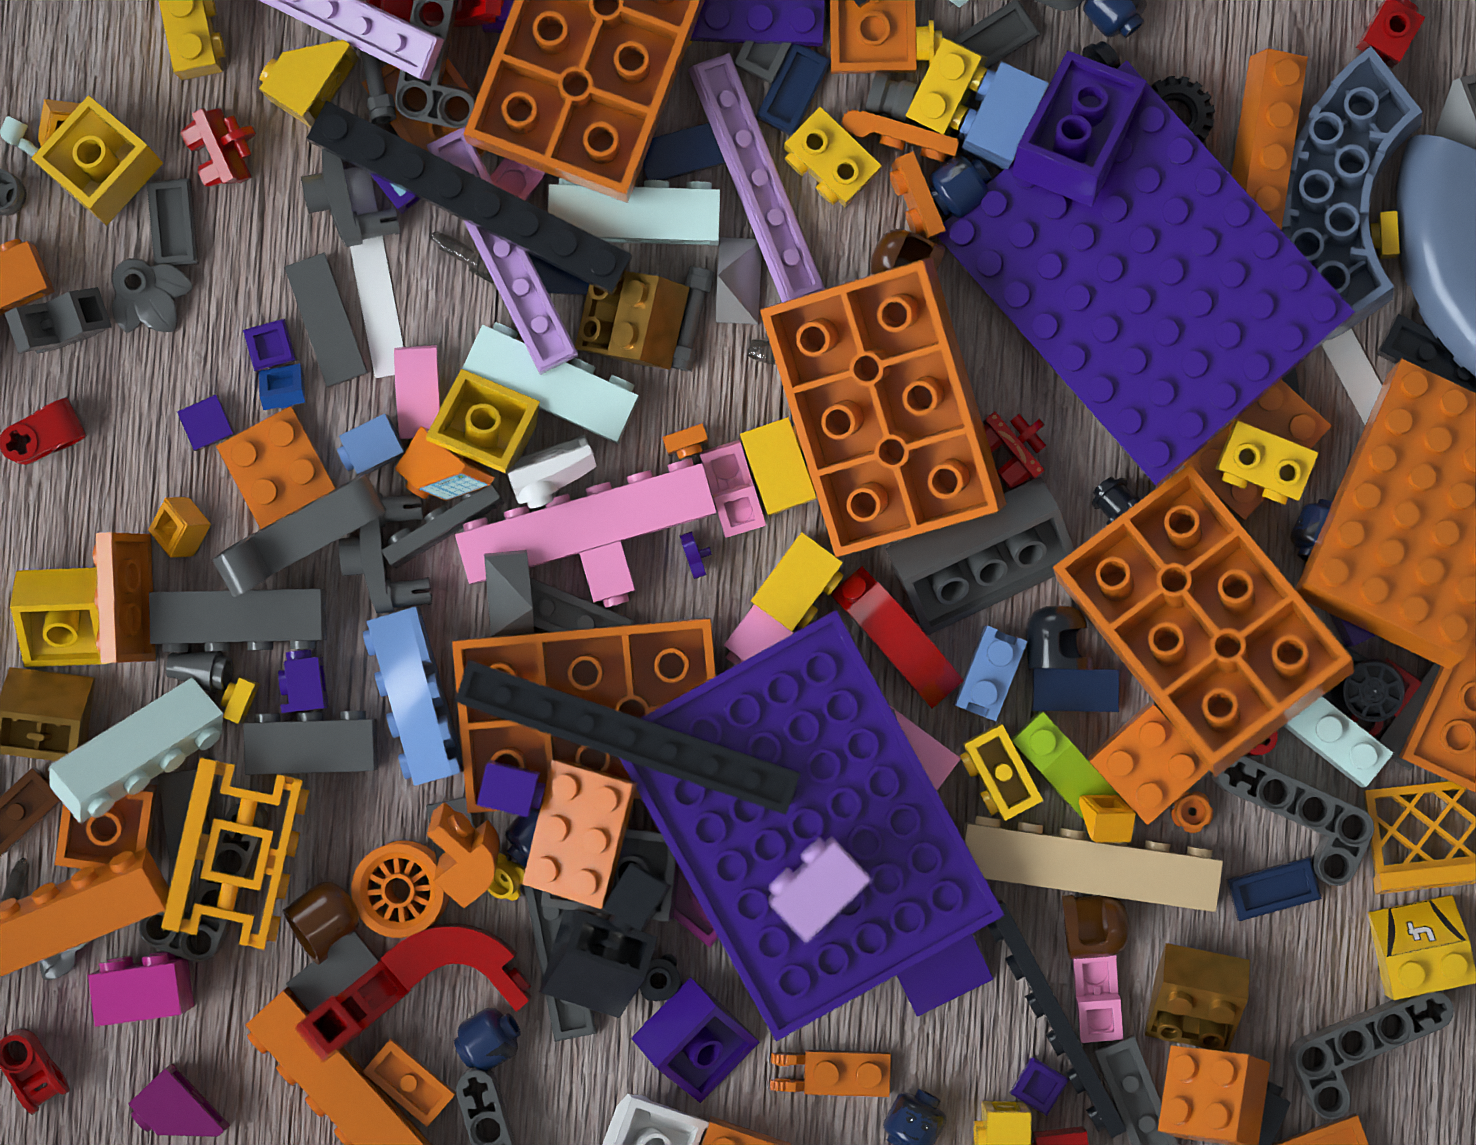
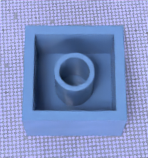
M1002 61L997 72L988 69L975 97V100L982 102L979 111L970 108L957 136L958 139L964 141L960 152L974 159L978 158L981 162L1000 171H1003L1005 168L1008 169L1016 155L1017 145L1033 117L1048 83Z

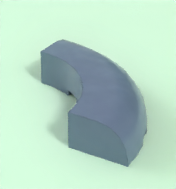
M1372 46L1356 57L1339 73L1316 105L1314 104L1308 119L1294 145L1282 221V232L1355 311L1356 315L1327 340L1347 332L1393 300L1394 286L1377 258L1370 235L1369 207L1375 185L1387 161L1395 150L1421 127L1423 111Z
M1415 135L1409 138L1400 163L1396 185V211L1398 214L1399 247L1401 252L1399 258L1407 285L1411 286L1414 297L1420 306L1419 312L1425 324L1436 338L1439 337L1444 346L1454 355L1453 360L1461 368L1464 366L1476 376V149L1444 137Z

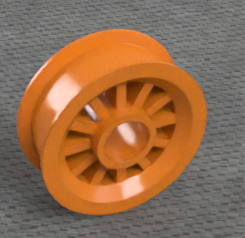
M400 840L383 845L371 851L362 859L352 879L351 895L358 909L360 919L370 929L383 936L405 938L425 930L438 921L447 908L450 896L433 882L437 868L435 852L421 843ZM389 859H393L394 869L388 862ZM403 859H408L409 862L404 870ZM416 865H419L423 870L417 874L413 873ZM379 867L385 874V876L376 872ZM427 875L429 883H421L420 879ZM396 878H401L408 883L410 895L407 900H402L394 894L392 885ZM373 881L380 884L381 887L372 888ZM430 890V897L422 894L421 891ZM373 895H381L382 899L376 903ZM418 903H421L426 906L424 911L421 909ZM385 904L389 905L386 913L380 909ZM397 908H398L399 919L393 918L394 915H395V913H396ZM409 910L415 918L409 919Z

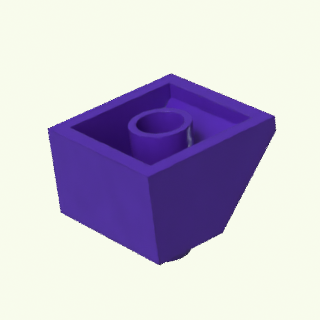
M692 977L631 1037L633 1042L656 1069L699 1103L760 1043L736 1017Z

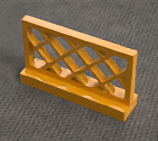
M1451 781L1365 790L1363 792L1366 812L1374 823L1370 844L1375 877H1373L1375 895L1476 884V854L1463 845L1464 841L1476 827V817L1456 802L1466 788ZM1458 790L1453 798L1444 793ZM1434 793L1447 803L1434 822L1414 807L1423 794ZM1415 795L1410 803L1401 797ZM1392 798L1405 810L1395 823L1390 826L1377 816L1375 799ZM1451 808L1471 822L1459 840H1456L1438 826ZM1409 812L1429 827L1416 845L1396 831ZM1379 826L1387 832L1382 839L1380 838ZM1433 831L1453 845V848L1444 859L1434 860L1420 849ZM1390 836H1393L1411 850L1401 864L1384 865L1382 847ZM1457 850L1467 856L1452 858ZM1415 854L1422 860H1424L1421 862L1409 863L1411 859L1415 856Z

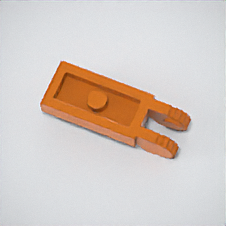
M852 109L846 114L844 113L843 121L841 122L842 128L847 133H850V136L854 134L855 137L864 139L872 134L880 135L879 144L902 151L904 150L905 143L922 148L920 156L942 163L945 162L946 156L955 157L959 141L956 138L869 112H859L858 109Z
M805 1050V1053L774 1052L771 1053L772 1064L777 1066L804 1065V1080L789 1078L771 1079L770 1090L782 1092L804 1091L805 1095L889 1097L891 1054L889 1052Z

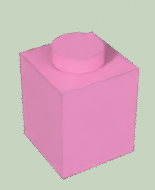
M618 541L580 552L593 602L603 601L605 608L629 602L627 593L634 592L636 589L622 542Z

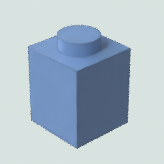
M385 413L339 435L343 446L337 448V452L346 470L355 469L359 476L365 473L368 474L401 458L406 451L390 417Z

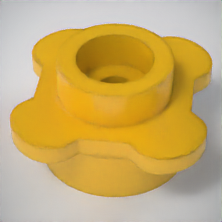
M929 20L928 26H916V61H928V66H930L942 42V30H934L933 20Z
M499 853L494 878L487 889L488 892L499 899L517 900L521 896L520 887L526 869L521 865L508 861L504 854Z

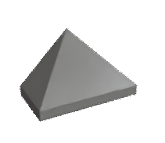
M1476 74L1453 80L1434 136L1444 137L1476 149Z
M720 237L716 323L758 325L762 252L757 239Z

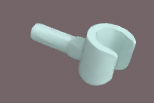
M6 117L0 129L1 137L7 143L19 147L32 157L39 149L30 141L23 139L28 126L14 118Z

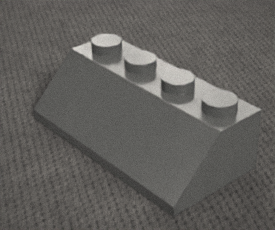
M1041 477L1004 493L1007 505L998 512L917 534L886 548L897 578L926 636L1056 576L1053 566L1071 554L1074 548L1061 511Z

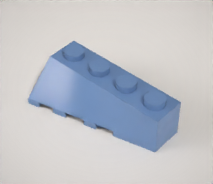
M416 606L368 620L369 630L363 631V638L369 656L376 655L381 671L374 673L381 697H389L393 712L387 713L386 717L392 737H400L404 753L399 754L398 758L404 778H412L413 784L416 786L464 772L462 751L420 607Z

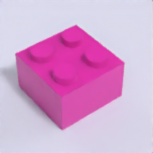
M166 951L149 953V956L142 957V962L133 963L132 956L107 959V962L99 963V970L88 975L95 1027L182 1015L194 1007L188 960L176 957L174 954Z

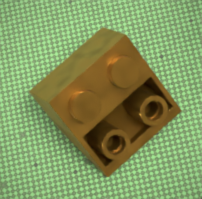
M625 271L613 295L589 284L575 349L637 365L671 370L690 287L660 276Z
M9 667L0 694V754L58 761L87 743L95 677Z
M1166 943L1156 970L1144 1036L1203 1047L1208 1050L1228 1052L1248 1001L1250 960Z

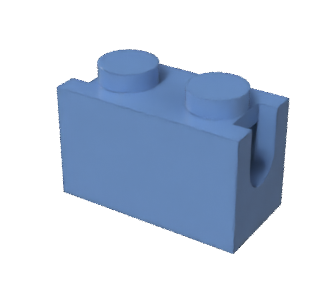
M988 625L984 626L953 705L996 721L1028 641L1010 636Z

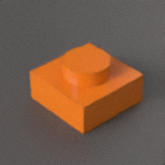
M703 423L662 437L668 456L677 453L679 460L703 452L701 444L708 442Z

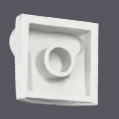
M582 435L520 457L519 461L507 473L518 503H527L531 509L552 502L554 500L552 493L577 480L597 467L586 436Z
M627 1093L615 1109L602 1145H699L704 1129L708 1127L709 1122L650 1101L643 1095Z

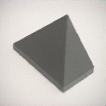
M527 550L484 554L491 637L534 633Z

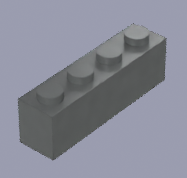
M326 589L248 590L236 597H233L230 591L149 592L150 644H162V652H188V643H205V651H231V642H247L248 650H273V641H290V649H316V640H327Z

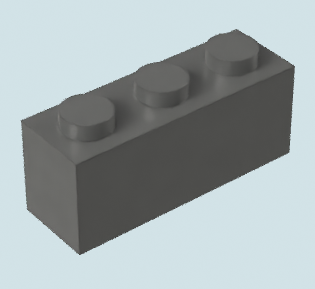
M340 711V720H323V712L297 713L298 721L282 722L280 713L255 714V722L243 723L245 775L378 770L377 719H366V711Z

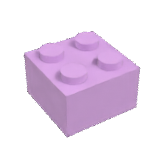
M832 836L826 842L820 837L816 839L801 854L805 862L794 873L787 868L769 885L771 887L770 890L773 892L769 896V904L806 942L871 881L868 873Z

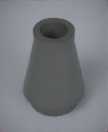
M221 651L181 654L172 652L166 664V675L168 678H175L183 682L193 678L202 689L211 693H216L218 690L226 691L233 674L232 658L224 656Z

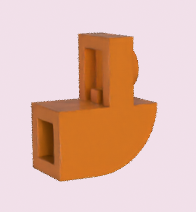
M444 802L433 810L427 836L445 851L439 857L433 882L461 907L465 908L481 896L491 885L500 851V841L495 828L488 820L475 829L463 813L456 812Z

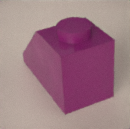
M173 1064L166 1067L128 1103L134 1110L131 1113L134 1121L146 1132L152 1129L157 1135L218 1137L230 1126Z

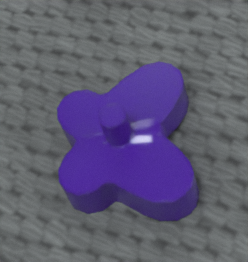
M692 531L679 535L693 578L697 579L705 576L706 572L701 558L712 555L710 547L699 550Z

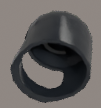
M1065 605L1046 606L1037 609L1029 616L1026 623L1028 668L1094 670L1093 657H1083L1078 652L1077 634L1079 630L1088 628L1084 615L1078 609Z

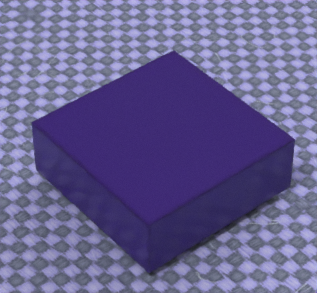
M285 319L243 330L255 372L297 361Z
M218 395L211 396L177 411L194 451L235 435Z
M1031 1056L1010 1090V1094L1048 1116L1069 1079Z

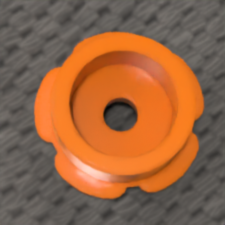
M1199 791L1183 793L1174 801L1175 807L1171 811V817L1175 825L1178 827L1182 826L1184 831L1189 833L1200 832L1203 826L1210 824L1213 818V808L1209 805V798ZM1191 807L1196 809V813L1193 816L1188 814V810Z

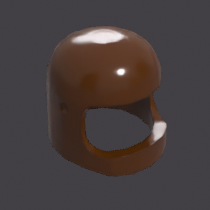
M903 229L890 230L881 237L872 254L870 262L871 275L929 257L933 258L936 271H938L945 247Z
M332 882L317 883L282 910L298 942L308 956L318 965L328 958V950L336 941L345 935L350 936L356 930L360 919L358 909L350 895L342 887Z
M1062 895L1065 937L1069 959L1108 957L1122 952L1129 940L1130 924L1126 908L1119 899L1101 895L1091 897Z

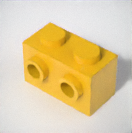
M158 0L173 72L181 80L223 72L220 58L226 57L224 42L221 33H215L212 16H217L215 0Z
M943 38L905 116L943 135H950L953 129L958 131L969 111L965 104L972 90L978 92L988 71L984 67L988 58L951 39Z
M821 107L784 143V150L788 153L784 158L787 163L801 176L808 172L817 180L819 184L815 189L831 205L838 201L842 206L846 207L881 170L882 165Z
M789 417L740 433V438L767 516L817 499L808 466H805L800 451L802 446L796 427L791 425Z
M1234 421L1215 469L1224 472L1222 481L1242 489H1246L1248 482L1264 488L1263 497L1286 505L1288 498L1296 501L1300 500L1318 452L1243 422Z
M801 532L750 602L791 632L796 625L803 629L819 610L812 605L819 594L823 591L830 595L844 575L838 571L843 562Z
M998 723L962 743L966 752L959 756L970 777L979 775L986 790L979 794L991 816L999 813L1001 818L1006 821L1043 801L1003 724Z
M981 1101V1121H974L973 1126L974 1145H1031V1112L1025 1102Z

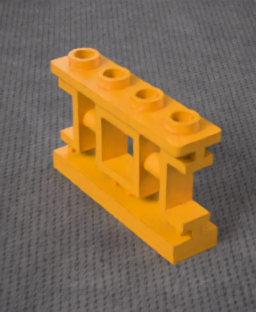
M202 757L198 764L161 928L197 935L202 914L244 923L239 941L240 945L265 950L267 941L276 942L281 917L275 916L273 913L277 898L283 900L286 898L291 874L283 873L286 856L295 857L300 832L292 831L296 814H305L310 790L302 788L304 779L277 774L273 795L234 787L231 784L236 765ZM216 775H221L223 779L219 793L241 798L236 822L214 818L210 834H205L203 831ZM286 789L290 790L291 793L278 849L270 848L274 830L253 826L257 804L259 801L280 806L283 790ZM221 829L263 838L254 879L212 870ZM198 859L204 861L200 878L221 882L222 885L217 907L195 902L191 919L184 918ZM264 874L272 875L259 933L251 932L255 915L234 910L238 888L240 886L260 891Z

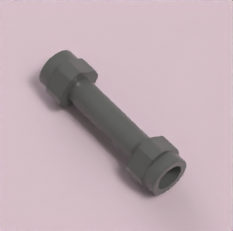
M360 50L370 94L366 105L371 123L386 124L396 119L394 99L392 94H387L379 58Z
M689 266L685 286L690 288L671 368L692 372L697 350L693 349L704 296L705 293L710 294L714 272L711 270Z

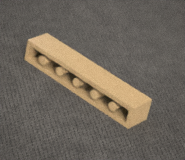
M976 816L975 823L965 822L962 839L985 879L1216 912L1223 861L1212 858L1213 850L1187 846V853L1183 854L1170 852L1171 844L1150 840H1145L1144 848L1128 846V842H1094L1085 839L1086 831L1060 828V835L1043 833L1044 825L1018 822L1017 829L1000 827L1001 819L985 816Z

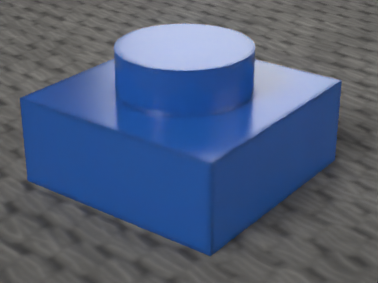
M300 363L259 371V395L263 410L287 408L295 404L305 403L304 374Z

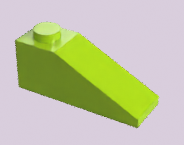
M1038 711L1010 738L1020 754L1083 821L1084 818L1079 805L1080 796L1118 795L1044 712Z

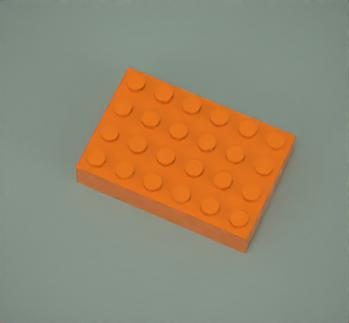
M514 0L463 133L467 144L628 203L705 0Z
M932 257L771 305L760 310L835 557L995 513L1007 505Z
M1401 359L1388 372L1331 504L1329 514L1313 546L1295 590L1305 602L1447 669L1452 668L1465 658L1476 631V393Z
M1190 463L1053 566L1060 585L1215 777L1354 672L1353 659Z
M711 618L452 641L457 692L467 662L471 660L638 718L649 714L716 677ZM458 703L467 814L499 811L477 805L486 765L490 760L541 772L538 782L547 784L552 760L557 758L631 780L618 757ZM636 789L634 799H640L641 796Z

